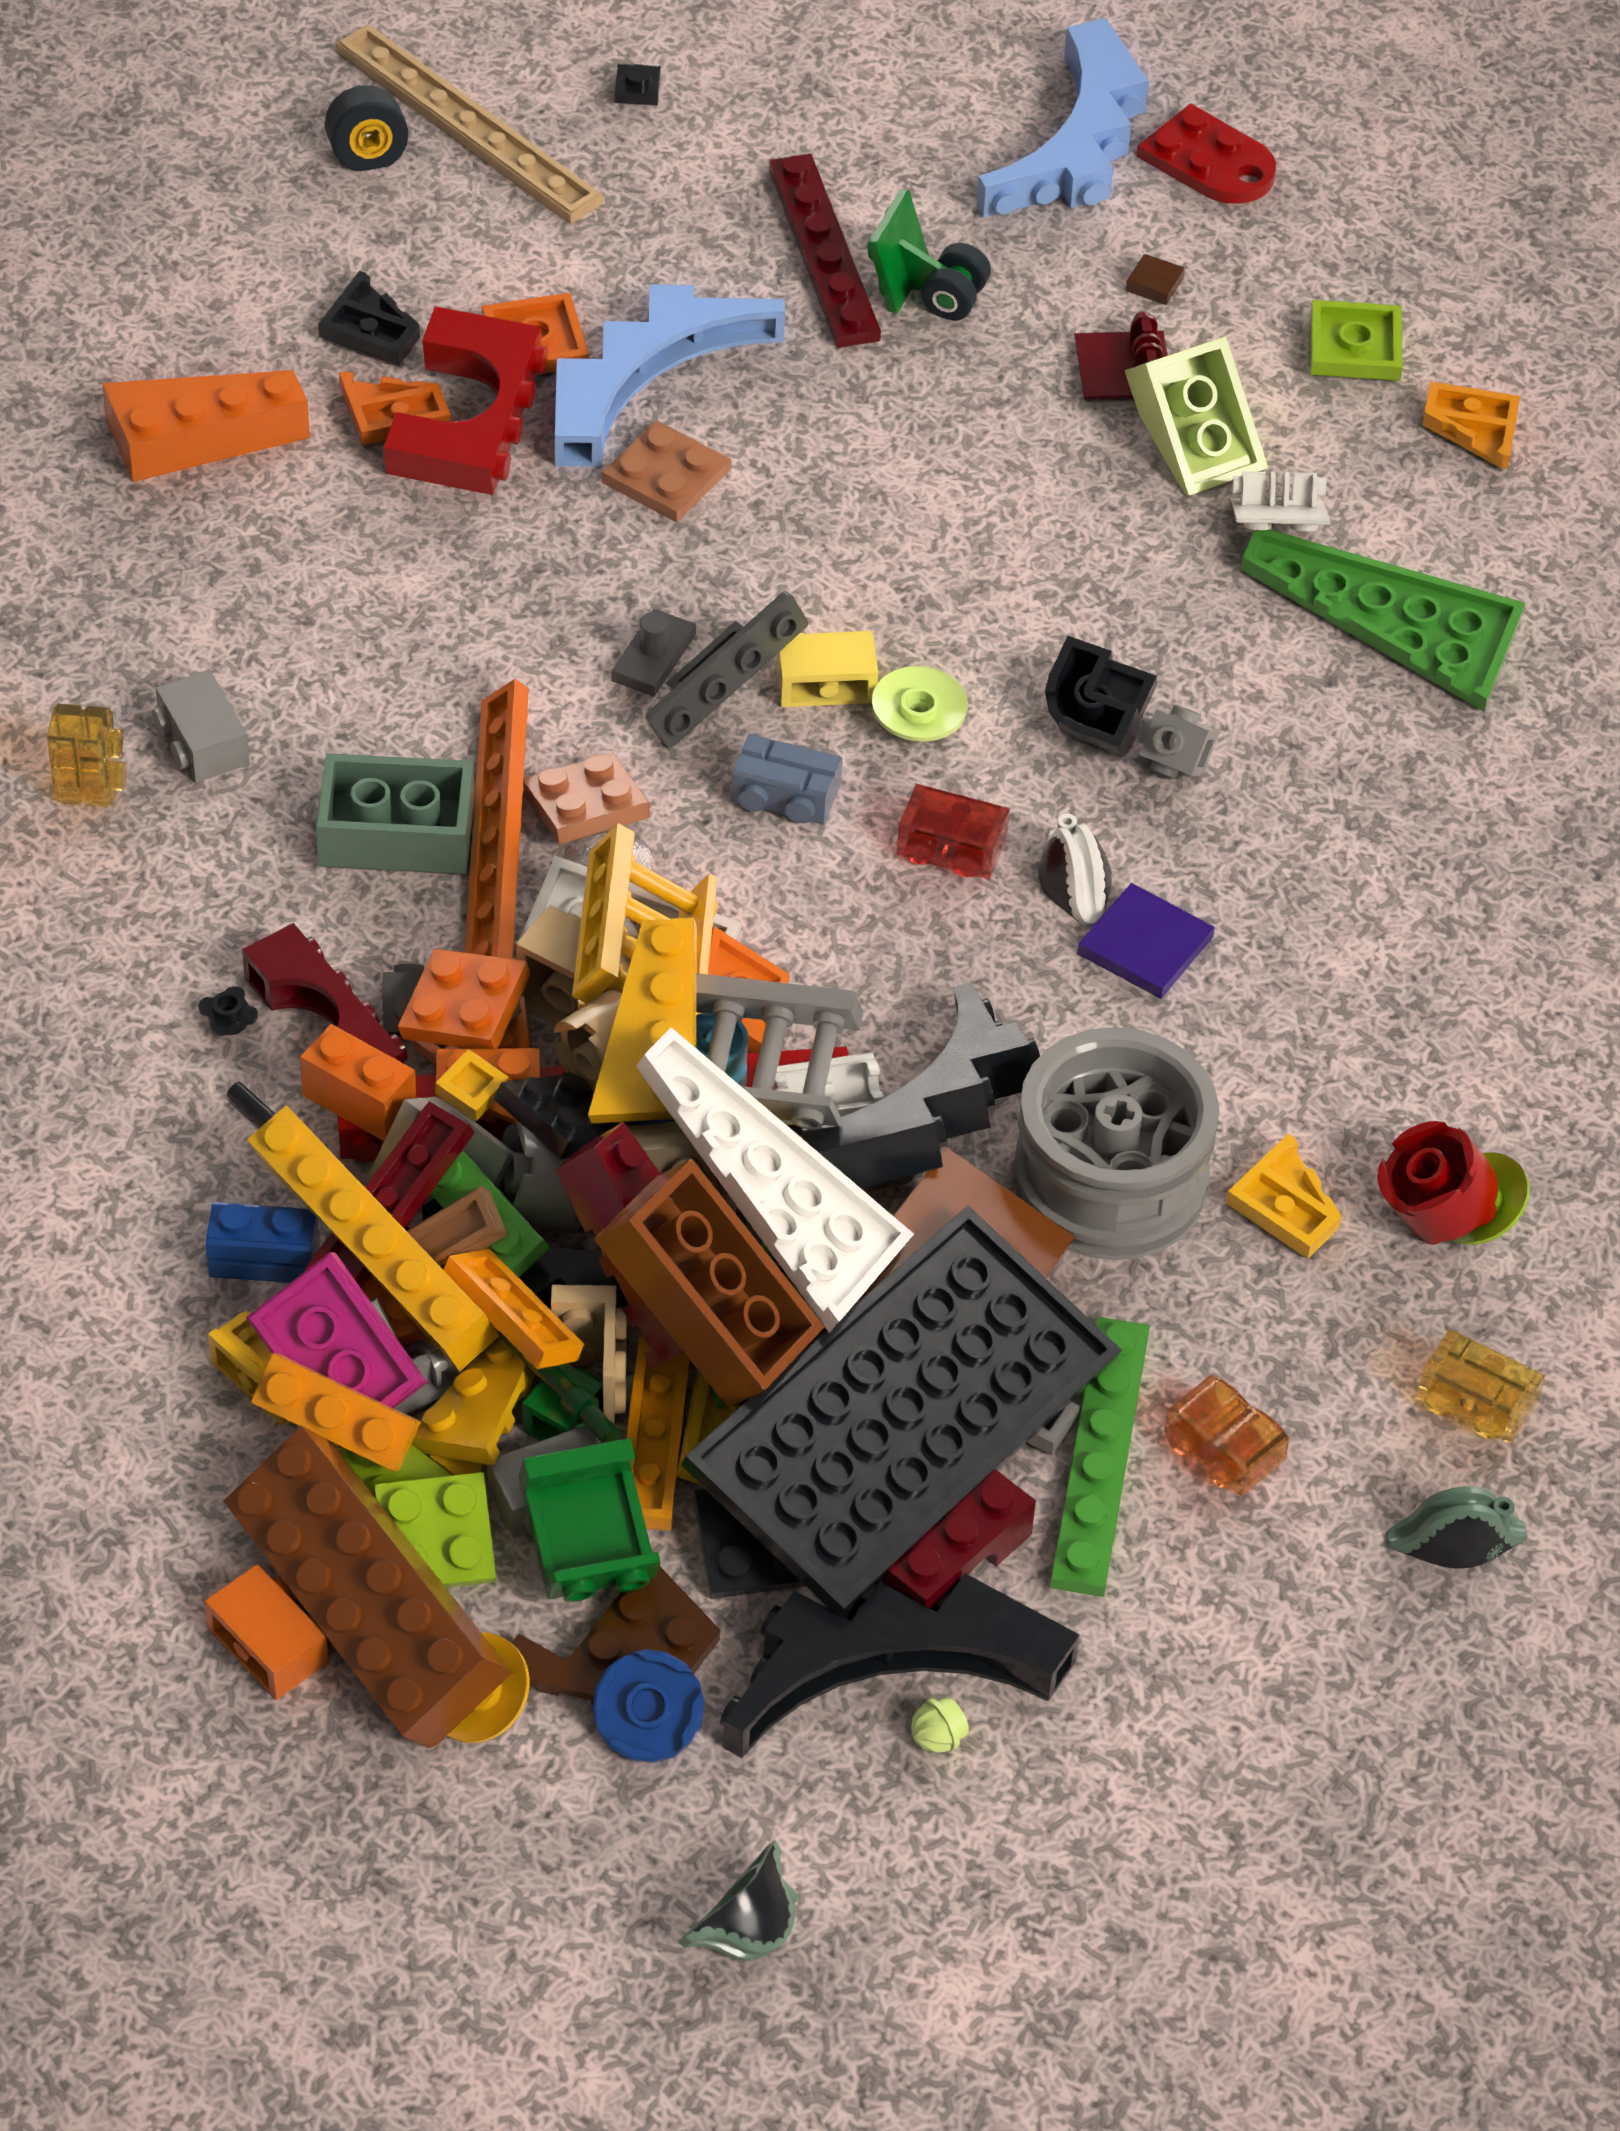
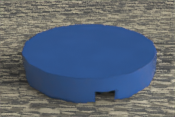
M645 1649L626 1655L606 1668L595 1687L592 1711L598 1732L613 1751L631 1761L655 1763L676 1757L692 1744L703 1724L705 1701L700 1682L686 1663L667 1652Z

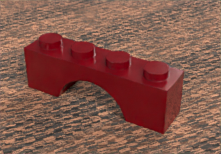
M294 923L242 949L244 979L271 1011L287 1008L312 1011L327 1019L334 1026L405 1064L408 1055L400 1038L396 1034L389 1035L380 1025L379 1018L371 1004L367 1001L361 1002L352 992L346 975L340 969L333 970L325 960L323 951L313 937L306 938Z

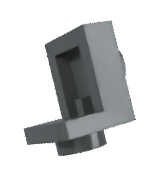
M398 964L394 965V972H383V1028L389 1035H401L398 1025L424 971L423 965Z

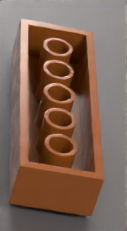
M301 1425L223 1500L402 1736L431 1749L439 1744L447 1734L455 1729L513 1673L329 1440Z

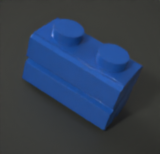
M213 1202L206 1235L209 1277L291 1283L305 1272L304 1269L319 1250V1219L309 1209Z

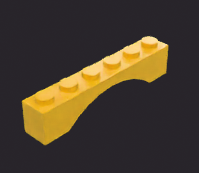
M287 1105L247 1139L263 1164L355 1256L459 1372L499 1337L485 1313Z

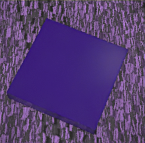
M1130 883L1078 943L1077 954L1162 999L1212 940L1215 927L1147 890Z

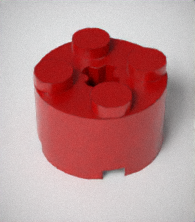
M1428 1121L1417 1124L1401 1133L1393 1141L1392 1145L1395 1149L1387 1161L1382 1158L1377 1173L1378 1186L1382 1196L1408 1228L1427 1244L1435 1245L1460 1238L1478 1226L1490 1223L1497 1212L1495 1201L1498 1194L1496 1172L1467 1133L1459 1127L1458 1129L1449 1127L1445 1122Z

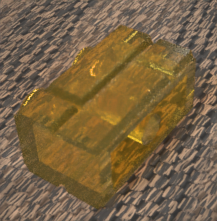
M58 703L53 707L47 733L54 799H56L57 803L80 805L81 802H85L86 806L109 807L113 804L115 792L124 791L126 785L127 764L126 762L118 761L123 750V729L114 728L113 712L108 707L87 706L85 709H81L80 705Z
M1449 1328L1437 1350L1434 1351L1423 1369L1417 1398L1423 1400L1426 1406L1436 1414L1442 1416L1451 1414L1472 1424L1474 1430L1485 1438H1500L1512 1444L1540 1400L1546 1375Z

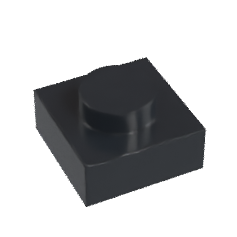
M618 64L615 103L658 106L661 66Z

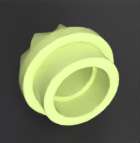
M948 1696L940 1700L931 1698L923 1702L922 1706L912 1717L911 1730L913 1739L927 1752H951L958 1748L960 1740L969 1734L968 1722L963 1711Z

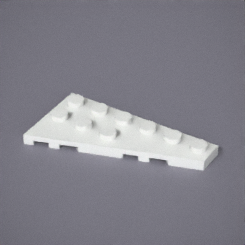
M671 1027L642 1057L636 1068L830 1333L914 1233Z

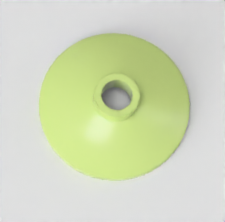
M909 666L894 670L878 682L872 695V710L881 726L890 733L911 741H934L947 737L962 725L967 715L968 700L962 686L952 676L931 667Z

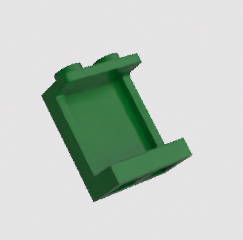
M631 1438L523 1459L518 1478L548 1600L563 1597L565 1602H578L593 1597L596 1594V1590L617 1586L618 1591L621 1592L633 1591L647 1586L650 1583V1579H655L661 1562L658 1552H652L632 1472L636 1458Z

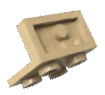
M552 1285L551 1311L584 1343L578 1361L567 1364L583 1367L593 1362H603L604 1414L615 1425V1414H626L627 1316L622 1309L623 1307H617L616 1286Z

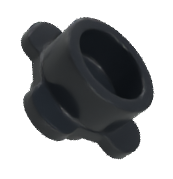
M236 986L228 987L214 998L205 997L198 1004L199 1013L208 1017L211 1031L220 1036L238 1034L247 1025L255 1023L258 1018L257 1009L249 1006L245 1000V991Z

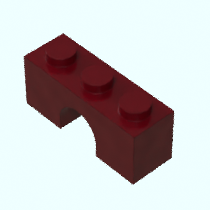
M994 1469L887 1570L884 1584L934 1610L938 1601L946 1593L953 1591L965 1573L969 1575L983 1559L988 1560L997 1567L1032 1535L1036 1500Z

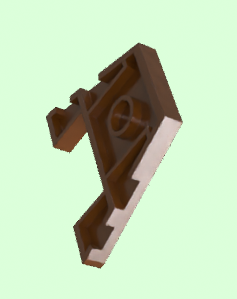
M659 1566L655 1579H650V1583L647 1586L633 1591L620 1592L568 1660L521 1634L517 1635L512 1644L518 1648L525 1659L529 1672V1686L538 1688V1692L558 1696L562 1693L588 1699L593 1704L596 1685L606 1668L615 1661H619L622 1657L633 1652L645 1649L667 1652L686 1663L694 1674L719 1642L720 1629Z

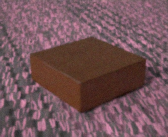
M1144 254L1127 279L1126 292L1167 305L1184 279L1185 267Z

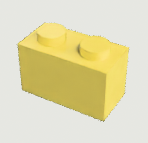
M873 631L800 633L777 654L776 667L781 707L872 703L873 691L875 686L878 685V667Z

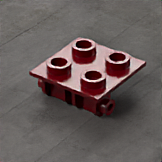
M1143 311L1135 315L1130 325V332L1074 333L1084 399L1133 398L1125 370L1168 356L1164 331H1157V320L1149 312Z

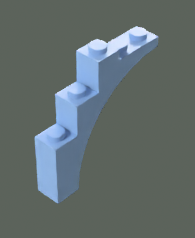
M1107 18L1067 27L1064 59L1075 79L1078 99L1072 114L1057 134L1034 153L1007 167L978 177L976 207L983 218L997 214L1006 215L1016 209L1039 203L1049 204L1055 199L1062 197L1070 208L1086 204L1095 205L1102 200L1110 198L1113 166L1110 162L1117 160L1121 156L1128 155L1131 123L1128 119L1146 112L1149 81Z
M649 284V322L603 321V359L557 358L555 466L601 467L605 441L618 414L638 391L655 377L678 364L715 350L746 344L784 342L785 299L694 298V285Z

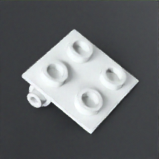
M1242 471V475H1233L1232 494H1240V498H1230V504L1236 522L1244 523V528L1268 530L1272 528V523L1290 524V528L1297 531L1318 530V524L1330 525V518L1323 500H1317V496L1326 495V477H1317L1315 472H1293L1292 499H1289V472H1284L1282 498H1275V471H1270L1268 498H1265L1266 472Z

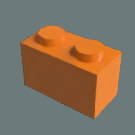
M330 1024L300 1056L302 1096L385 1141L404 1099L416 1098L414 1069L333 1024Z
M258 1564L204 1601L207 1629L275 1700L329 1663L327 1647L329 1639L310 1614L306 1615L295 1603L294 1596L285 1582L279 1577L271 1579Z

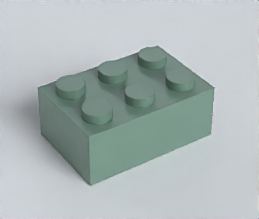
M326 753L316 824L318 866L467 874L474 809V762Z

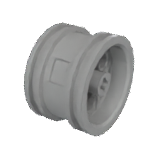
M1119 1027L1090 1029L1070 1035L1047 1048L1032 1064L1023 1082L1018 1122L1020 1135L1017 1139L1012 1179L1015 1195L1075 1236L1067 1250L1086 1257L1107 1260L1135 1259L1163 1251L1176 1243L1197 1223L1206 1203L1211 1165L1210 1157L1214 1150L1219 1116V1102L1216 1089L1206 1070L1188 1051L1166 1038L1143 1030Z

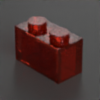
M916 783L899 823L897 855L906 857L915 864L925 865L929 863L954 870L957 874L964 877L977 876L990 880L1007 840L1010 808Z

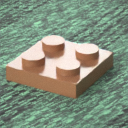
M656 420L602 471V483L663 516L678 522L731 470V459Z
M613 752L605 755H594L584 761L561 768L546 769L540 774L523 779L526 797L559 845L611 830L617 823L624 826L650 818L649 801Z

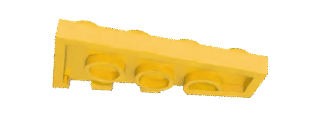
M694 917L642 920L589 1109L588 1117L591 1124L673 1119L636 1068V1065L671 1027L696 1048L697 925Z

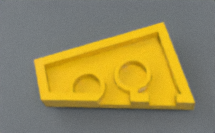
M498 1337L473 1360L464 1372L455 1378L454 1383L424 1413L411 1444L424 1454L494 1466L500 1454L496 1445L500 1435L510 1433L515 1422L512 1414L513 1407L516 1401L527 1396L536 1374Z

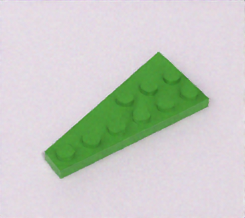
M1270 529L1254 530L1242 557L1241 570L1485 712L1523 617L1525 602Z

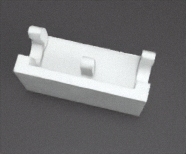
M871 1052L831 1058L823 1096L832 1097L841 1117L884 1098L882 1091H880L878 1080L880 1069L877 1061L874 1059V1054ZM809 1062L778 1066L773 1089L803 1093ZM781 1120L785 1125L793 1124L791 1121Z

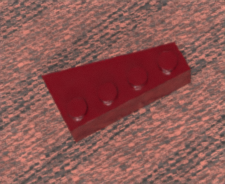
M624 1122L585 1144L555 1170L585 1233H594L595 1236L655 1177L661 1175ZM601 1249L602 1258L598 1260L607 1278L615 1275L628 1302V1305L622 1308L627 1316V1320L631 1328L639 1325L647 1341L649 1349L643 1353L651 1369L683 1353L671 1335Z

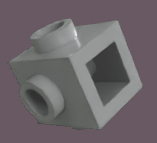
M1174 704L1171 711L1156 709L1154 716L1149 715L1141 727L1138 741L1142 743L1139 755L1152 760L1149 768L1167 776L1176 778L1179 771L1191 776H1202L1220 731L1198 723L1201 714Z

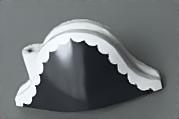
M1063 814L1058 818L1057 829L1050 830L1039 865L1038 878L1045 893L1059 907L1083 926L1092 927L1105 913L1112 885V871L1105 851L1087 825H1077L1075 816Z

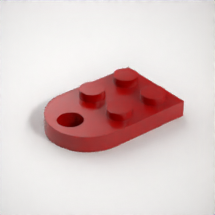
M1192 103L1187 105L1137 146L1136 156L1200 194L1218 202L1241 204L1255 201L1266 195L1275 181L1276 161L1267 147ZM1249 175L1258 178L1259 181L1245 182L1239 177Z

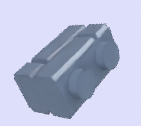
M748 734L742 752L733 769L731 801L740 803L750 811L767 810L787 815L789 819L797 823L814 822L824 825L841 785L842 757Z

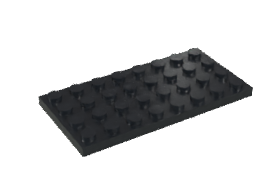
M967 1206L852 1307L830 1333L825 1331L799 1354L765 1391L752 1396L685 1455L681 1466L839 1618L994 1469L998 1470L1117 1359L1122 1349L972 1208Z

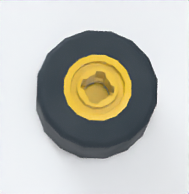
M358 85L344 90L332 101L326 112L324 128L335 156L349 169L367 171L389 167L402 156L407 147L409 130L398 102L386 90L373 85Z

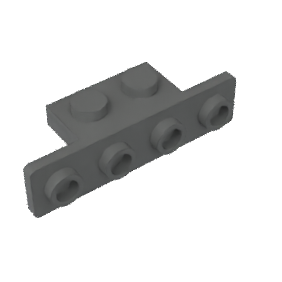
M783 591L745 626L735 621L666 682L671 692L648 711L645 716L663 745L667 748L675 746L807 628L809 622L790 593Z

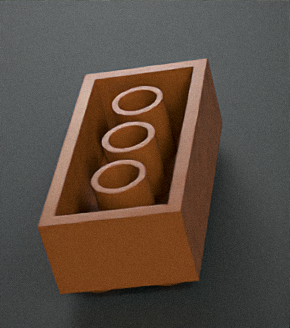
M692 1158L655 1177L594 1238L595 1242L727 1407L765 1391L825 1327Z

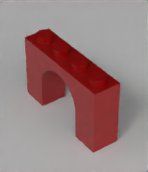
M435 306L422 340L425 370L477 380L491 388L497 397L486 411L464 421L447 422L396 412L383 447L386 474L493 495L499 480L505 481L508 477L511 464V454L509 451L512 444L518 445L523 431V418L521 416L524 408L531 409L536 391L534 379L536 373L543 374L545 370L548 347L542 346L540 326Z

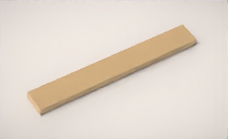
M367 24L336 42V52L568 223H574L603 204V195L371 25Z

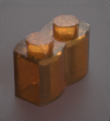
M1209 1375L1167 1409L1164 1433L1169 1445L1179 1455L1188 1456L1190 1454L1199 1463L1204 1464L1207 1475L1220 1488L1229 1487L1236 1494L1243 1496L1287 1458L1289 1436L1267 1414L1250 1406L1236 1389L1217 1376Z

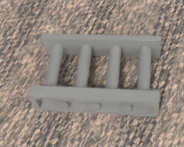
M697 973L696 1012L712 1014L716 1017L707 1058L725 1073L736 1022L741 1021L742 1018L763 1020L766 1026L752 1087H741L780 1120L791 1121L796 1126L811 1130L820 1129L822 1125L839 1127L841 1116L832 1097L823 1095L837 1033H841L843 1029L860 1031L864 1012L855 991ZM793 1023L812 1025L816 1029L803 1093L773 1090L786 1028L791 1027Z

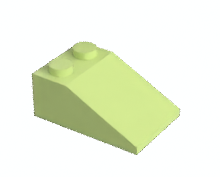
M1226 336L1125 370L1138 413L1186 496L1230 482L1233 475H1242V471L1258 472L1268 468Z

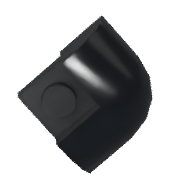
M1067 636L1048 676L1045 696L1049 713L1058 727L1075 740L1119 756H1124L1128 753L1139 734V723L1157 687V675L1114 661L1111 650Z

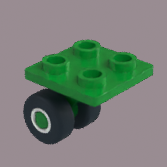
M900 189L891 205L887 207L885 215L876 231L870 236L868 241V256L874 263L879 279V291L885 298L889 312L898 313L909 293L914 289L921 290L922 301L932 314L952 321L964 319L973 308L977 299V293L984 288L991 275V265L988 258L982 251L970 244L954 243L947 246L941 253L938 261L929 256L909 190Z

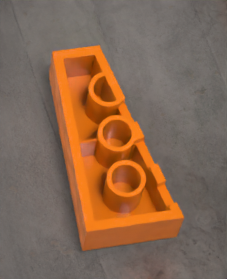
M293 370L102 383L106 422L133 482L310 438L308 400Z

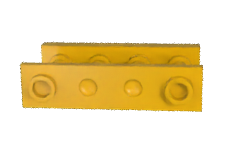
M619 823L589 851L572 997L586 1004L597 998L604 990L610 991L615 989L621 993L623 991L627 972L623 971L620 955L623 954L632 959L637 941L636 938L627 934V928L624 926L625 918L640 926L642 920L670 919L631 898V892L628 890L629 882L679 908V918L694 917L697 925V973L708 974L713 917L718 908V902L715 900L717 877L709 873L689 892L635 862V856L632 854L635 832Z

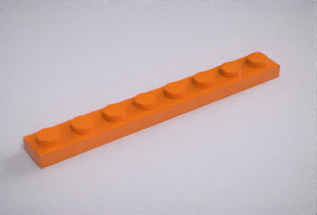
M513 679L481 700L464 952L513 959L515 939L514 928L529 688L516 679Z

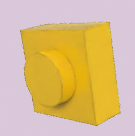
M468 1049L435 1083V1094L476 1122L496 1102L494 1097L501 1082L509 1081V1077Z

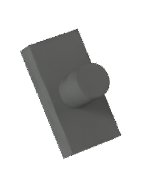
M653 608L650 613L645 614L641 618L639 631L612 669V681L655 697L695 637L696 624Z

